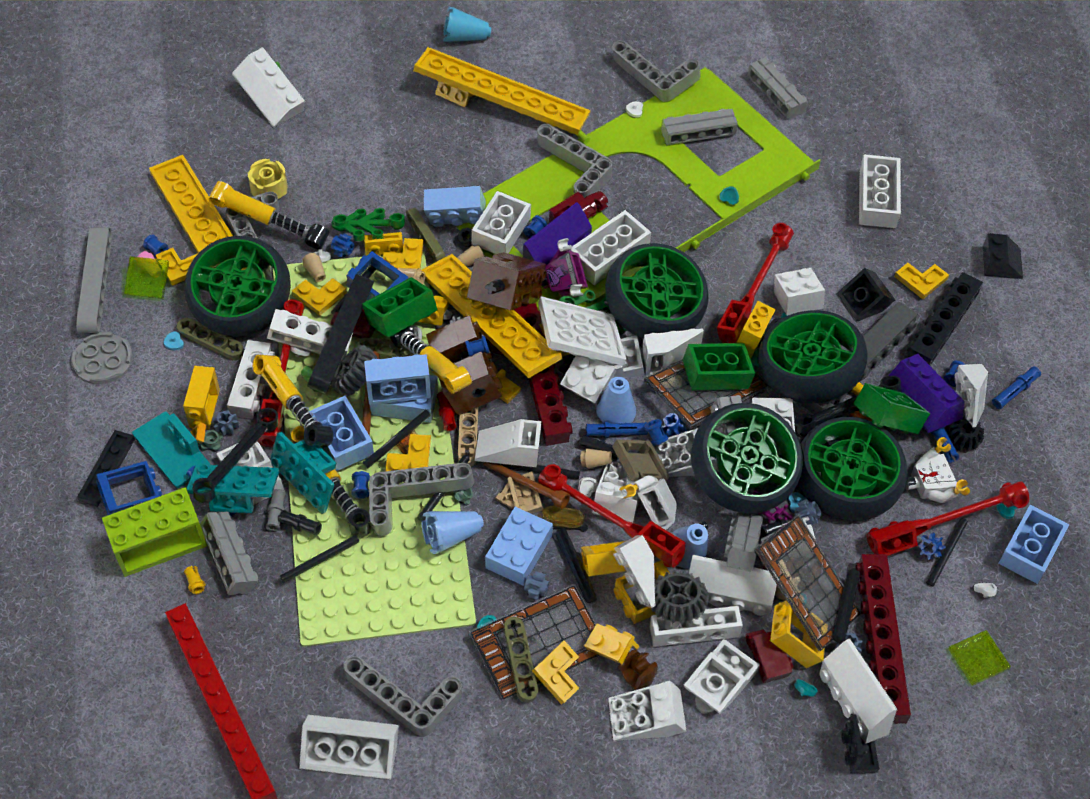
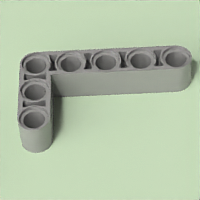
M616 41L612 45L614 61L661 101L667 102L672 100L701 77L700 63L696 59L686 60L665 75L625 41Z
M543 124L538 127V145L541 148L585 172L575 182L574 194L579 192L585 198L600 191L611 179L612 161L608 157L551 125Z
M265 192L251 197L276 208V213L280 210L278 196L274 192ZM226 208L228 225L234 236H249L258 239L251 226V223L257 222V220ZM260 260L258 266L265 273L266 279L270 280L272 277L271 266Z
M455 463L374 473L369 479L370 522L374 532L379 536H385L391 532L392 498L471 488L475 481L471 466L467 463Z
M352 656L344 662L343 667L346 679L419 737L428 736L462 698L461 681L456 677L450 676L444 679L420 705L361 658ZM352 668H359L357 672H350ZM369 681L376 682V684L372 686L366 685V683ZM449 688L457 689L454 693L447 692ZM386 694L393 695V697L390 699L383 698V696ZM435 704L442 705V708L433 709L432 706ZM404 707L410 708V710L405 713L400 711V709ZM419 721L428 722L425 726L417 725Z

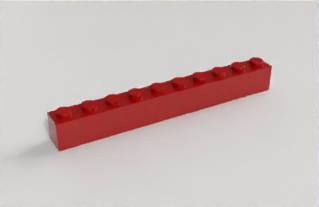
M186 603L165 612L170 627L250 798L278 799Z

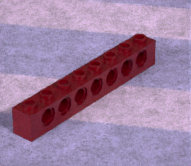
M536 303L521 305V307L513 309L545 338L542 328L539 326L542 319ZM555 363L528 378L538 419L541 421V431L545 446L569 442L570 435L573 434L571 422L567 423L566 419L568 418L567 406H563L562 403L564 401L563 391L558 388L560 384L559 375L554 373Z
M861 554L859 562H856L855 569L860 572L858 593L862 594L863 598L860 607L861 613L865 614L866 619L863 622L864 634H868L866 652L871 656L869 668L887 695L894 699L892 702L897 711L893 724H907L911 711L887 554ZM872 596H877L879 600L874 599ZM874 615H878V616H880L882 619H878V618H876ZM877 635H882L885 639H880ZM880 655L886 656L888 660L881 658ZM883 675L889 676L891 680H886Z

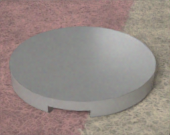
M99 332L83 339V342L76 350H73L71 362L75 373L82 380L93 384H105L119 379L129 370L133 361V352L126 339L114 335L112 332Z

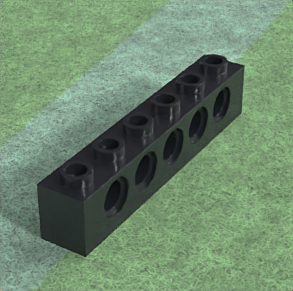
M964 272L961 273L959 278L955 277L950 285L951 290H946L941 299L943 300L942 303L938 302L933 310L934 315H929L924 323L925 328L919 329L915 337L917 340L910 342L907 348L909 352L907 358L919 354L931 366L979 294L983 284L982 281Z

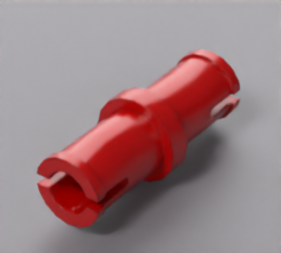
M443 391L437 394L440 407L438 412L442 417L444 430L452 431L457 427L454 418L455 410L445 397Z

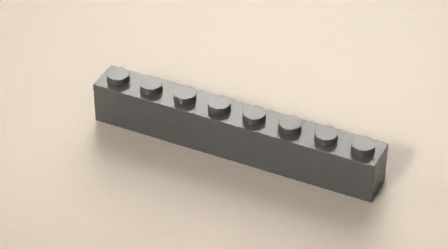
M898 302L863 336L867 347L868 359L866 369L861 378L865 379L870 373L873 366L877 367L882 361V357L884 355L888 356L893 350L896 343L900 344L905 338V334L912 332L916 327L917 323L915 321L918 314L901 302ZM847 393L832 401L815 404L802 403L801 405L811 413L816 414L834 406L837 402L841 403Z

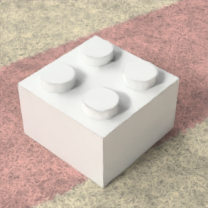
M812 268L775 274L774 294L786 315L824 308L825 289Z
M577 355L560 385L597 405L617 370L601 360H592L588 357Z

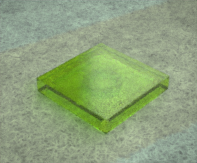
M130 256L124 294L164 299L169 261Z
M987 630L953 644L948 648L972 686L1009 670L1011 667Z

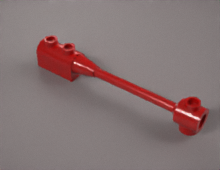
M777 223L773 226V234L769 240L772 248L748 293L740 301L731 300L717 326L719 339L723 343H737L752 313L754 296L778 251H785L789 248L794 231L785 223Z
M290 299L284 303V310L298 316H303L304 304ZM283 343L280 361L281 368L286 373L291 345ZM272 390L269 398L263 399L261 409L272 408L277 411L278 427L273 431L264 432L257 440L260 445L265 447H274L277 433L281 431L285 410L284 405ZM265 417L261 421L271 422L274 419L271 417Z
M547 465L540 473L538 478L539 484L553 491L563 490L569 493L574 499L621 527L631 538L636 535H643L653 555L663 561L664 566L674 568L681 562L685 554V541L652 521L645 527L627 522L567 484V476L561 473L558 465Z
M1022 481L1014 484L1005 483L1000 488L998 496L930 519L892 521L887 527L881 529L874 527L867 533V542L874 554H887L889 556L918 546L917 536L933 526L1001 503L1006 507L1016 506L1017 508H1023L1029 503V492Z

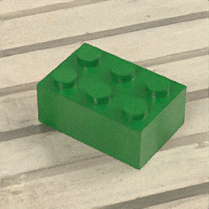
M412 277L362 303L368 324L386 337L396 335L399 331L414 325V323L423 318L429 317L438 310L432 290Z
M745 343L688 344L682 359L692 390L749 389L755 375Z
M867 383L864 384L854 402V405L860 409L859 412L866 417H870L874 425L880 428L886 426L893 431L899 429L906 434H909V432L919 434L930 415L926 409L905 393Z

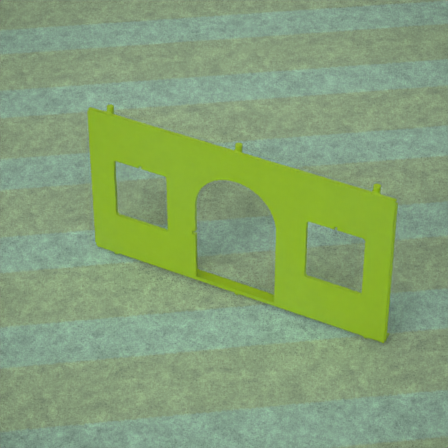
M706 67L700 70L701 77L697 82L672 100L664 102L653 96L643 102L641 117L635 118L625 112L587 135L581 130L576 135L579 142L606 157L623 153H634L659 161L686 186L690 185L689 189L721 218L715 224L676 247L682 252L692 247L697 249L700 246V242L802 179L807 181L810 178V174L819 169L821 161L818 159L814 162ZM720 109H732L737 120V126L757 143L763 151L723 175L718 176L683 143L666 145L661 130L663 119L681 117L686 114H700L705 111L714 112ZM552 154L483 193L486 207L495 193L499 191L531 204L529 221H532L534 216H541L549 211V209L574 194L575 182L585 172ZM733 186L737 189L739 193L737 204L731 205L727 201L720 200L719 196L724 188ZM596 212L595 216L588 219L592 226V232L610 221L602 212ZM462 223V225L456 227L459 230L463 228L473 229L475 224ZM514 246L508 253L515 256L523 257V255ZM481 248L484 256L493 257L494 253ZM644 266L630 269L622 274V276L633 277ZM607 277L596 285H593L586 279L588 288L581 289L580 292L584 294L587 290H592L595 293V299L591 303L583 302L578 306L586 308L606 297L605 285ZM541 286L542 297L559 301L561 296L558 293L552 292L550 287L544 289ZM538 300L537 302H534V303L537 304V308H538V310H539V305H538L539 300Z

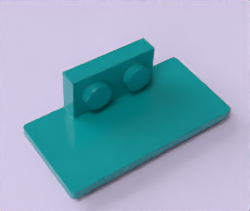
M165 411L132 431L134 438L175 488H179L190 481L186 473L192 466L197 464L211 465L200 452L195 437L174 413L169 415Z
M282 432L277 433L270 458L272 466L279 468V472L313 507L321 514L325 513L334 488V483L325 473L334 470L337 463L320 446H308L304 440L293 444Z
M197 464L187 486L188 494H193L192 486L196 480L207 478L218 465ZM234 466L215 487V497L209 502L210 511L252 513L254 509L252 497L270 498L272 496L279 475V468ZM202 487L198 489L197 492L204 494L209 492L211 489L208 487Z

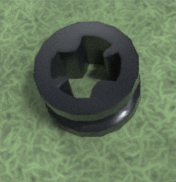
M463 228L458 233V240L465 247L472 246V229ZM469 234L470 238H466L467 240H464V237Z

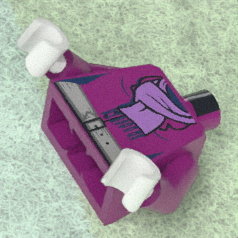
M568 238L558 241V251L545 267L547 276L542 281L541 286L544 289L550 287L552 292L558 293L561 297L571 296L575 298L583 296L580 290L586 289L588 286L579 253L569 251L572 249V246L568 245Z

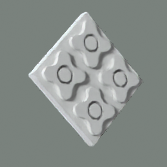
M540 297L538 305L548 348L555 351L568 352L575 356H585L592 360L605 361L612 365H624L626 357L615 318L612 314Z

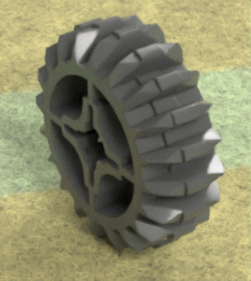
M364 345L357 346L352 351H349L338 365L330 384L332 388L343 396H350L355 391H358L366 382L364 361L377 359L375 353Z
M674 570L673 574L666 572L664 576L659 575L657 580H654L655 606L651 609L652 612H656L657 617L663 616L664 622L671 620L672 624H674L675 621H679L682 625L684 621H687L691 624L693 619L698 620L700 615L704 614L705 608L708 605V592L705 583H702L699 577L694 578L692 573L686 575L684 571L677 573Z

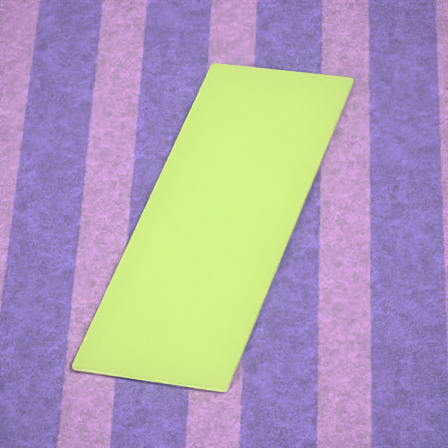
M424 251L422 253L421 270L427 267ZM362 257L322 262L326 278L321 282L315 281L304 268L303 263L287 264L291 280L288 300L294 299L299 301L292 296V290L305 279L320 289L333 278L346 287L348 292L349 287L346 286V275L351 268L358 266ZM273 269V279L275 281V271ZM378 269L369 278L374 281L372 288L380 294L386 291L394 282ZM425 280L423 285L430 289L429 283ZM341 299L321 316L304 305L303 316L331 325L333 317L331 311ZM422 322L414 323V325L422 330V341L424 344L429 345L426 334L434 331L435 325ZM375 330L371 337L391 340L390 337H386L378 330ZM352 336L347 354L357 347L360 338ZM278 342L280 359L283 343ZM383 347L380 351L388 353L391 351V348ZM403 349L400 351V354L408 355L410 350ZM290 350L286 375L303 396L302 402L305 403V407L309 408V411L343 397L331 385L326 394L315 392L312 388L307 387L308 383L301 375V371L306 366L314 369L320 354L310 352L309 356L299 355V357H296V354ZM429 370V375L436 376ZM438 378V393H439V392H441V391H443V390H442V387H441L440 380H439V378ZM365 383L354 394L346 396L361 423L363 422ZM437 397L431 423L423 422L412 431L417 435H431L429 466L454 464L450 431L443 428L442 417L438 412L440 407ZM285 408V436L292 442V430L301 425L292 414V411ZM371 415L370 438L373 442L374 452L412 420ZM399 443L387 452L408 454ZM387 453L368 469L363 464L367 459L365 458L337 471L341 477L340 484L345 486L344 490L346 492H349L348 496L353 498V503L357 504V507L366 510L369 516V497L358 499L351 495V490L354 486L352 474L364 471L369 473L371 477L374 473L385 472ZM289 482L291 513L296 515L303 514L308 519L322 524L321 532L318 535L303 530L297 531L292 527L295 567L354 535L350 531L345 513L341 511V506L336 504L337 500L332 498V494L327 511L321 514ZM454 491L446 492L433 511H461L460 502L454 497ZM435 493L392 498V530L389 534L385 536L377 535L371 524L370 533L364 537H358L359 543L296 576L300 642L302 646L475 625L476 617L465 540L441 553L433 554L429 550L433 549L431 544L426 545L422 522L417 518Z

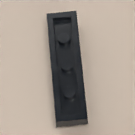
M114 430L77 496L79 502L95 507L99 506L102 498L96 484L97 474L120 468L135 441L134 435Z

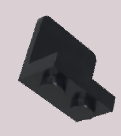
M851 714L848 721L845 722L844 730L841 731L842 743L846 744L847 749L845 752V764L850 767V774L878 773L879 763L875 740L865 744L860 736L857 715Z

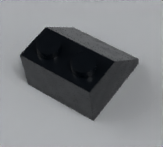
M988 233L983 244L984 276L1023 279L1021 248L1007 235Z
M867 268L861 270L837 292L856 321L883 312L895 301V298L876 272Z

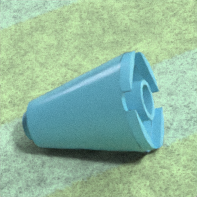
M454 7L448 8L447 12H450V14L446 16L443 34L447 35V37L443 41L486 40L487 37H490L491 27H489L488 22Z

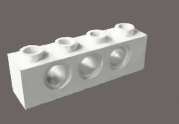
M275 309L267 339L321 354L333 326L326 322L309 319L306 316L292 314L286 310ZM350 338V340H349V342H348V345H347V347H346V349H345V351H344V354H343L341 360H343L344 356L347 355L351 338Z
M247 341L227 403V408L231 414L236 413L237 417L253 419L255 412H259V399L265 393V379L262 375L254 373L252 365L255 356L258 354L275 356L271 343Z
M732 606L705 609L704 614L700 615L698 620L693 619L691 624L687 621H684L682 625L679 621H675L672 624L671 620L664 622L663 616L651 615L649 628L653 647L738 638L740 637L743 625L739 607Z

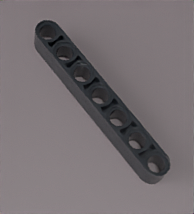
M358 274L355 275L307 387L324 394L327 393L363 310L362 303L366 302L374 284L373 280Z

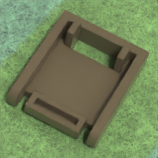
M617 439L612 446L631 481H637L648 475L658 480L664 479L666 482L669 479V474L650 441ZM639 450L640 453H628V451Z

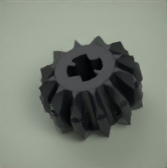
M965 416L962 420L954 422L949 429V438L953 440V446L959 445V450L965 447L968 452L971 448L976 450L984 440V428L980 427V422L977 423L976 427H972Z

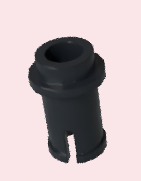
M778 518L773 523L761 526V535L764 538L780 530L788 523L785 519Z

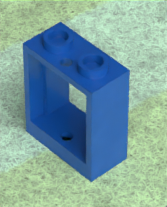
M371 251L367 256L364 255L360 259L356 268L349 270L346 275V286L350 288L355 275H361L370 265L394 281L388 289L407 280L409 277ZM372 288L367 301L380 293Z
M147 461L97 474L96 484L107 515L162 496L160 486H156L154 482L156 479L155 472L152 467L149 468ZM143 476L150 497L117 506L110 485Z

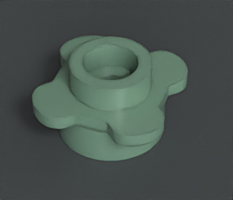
M214 430L205 432L204 442L200 444L201 448L204 450L207 448L215 451L221 448L220 441L223 439L222 433H217Z
M472 489L454 491V497L457 501H462L468 505L470 504V498L473 497Z

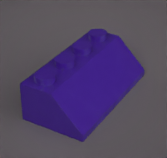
M576 202L523 244V258L548 265L559 249V240L568 238V245L574 246L592 233V226L580 204Z
M919 354L901 360L888 375L899 377L901 380V392L905 393L930 413L923 425V428L928 433L963 419L965 401Z

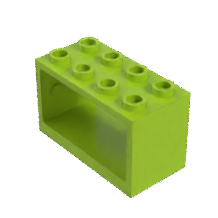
M186 487L102 518L114 555L124 577L207 547Z

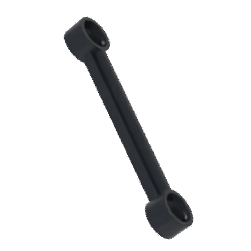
M886 376L881 379L879 387L898 392L902 391L899 377ZM858 395L814 415L800 414L794 419L795 432L798 435L806 436L815 426L857 408L854 402Z
M272 408L261 409L257 413V423L207 478H200L193 483V495L196 501L207 503L213 500L215 497V487L264 432L273 431L278 427V413ZM265 417H271L274 419L271 422L261 421ZM202 487H208L211 489L209 492L204 494L197 492V490Z

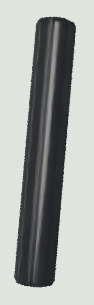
M565 528L557 530L556 537L586 603L589 604L596 601L595 591Z
M855 568L847 571L832 638L838 644L846 640L860 577V572Z

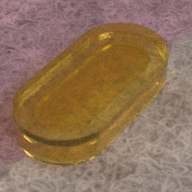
M549 506L543 509L542 519L553 523L555 526L578 528L584 523V514L577 509H561L556 506Z

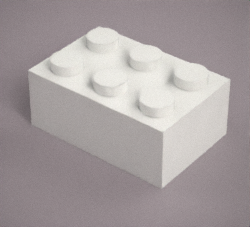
M497 191L472 229V245H478L480 248L494 254L509 253L530 220L531 204Z

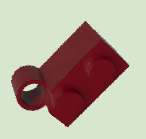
M764 629L746 633L745 638L748 647L752 650L755 662L760 665L758 671L763 683L788 677L793 672L792 659L790 656L787 657L783 650L770 641L771 632L766 633Z

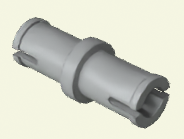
M282 489L273 490L271 504L267 508L269 515L266 529L269 531H278L280 528L279 516L284 510L283 502L286 494Z

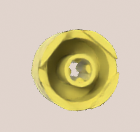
M261 159L251 165L248 179L253 196L265 192H274L279 199L286 195L287 180L285 168L279 161L272 162L270 159Z

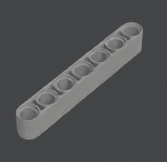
M94 227L89 229L76 322L79 334L100 332L111 250L110 240H112L110 227Z

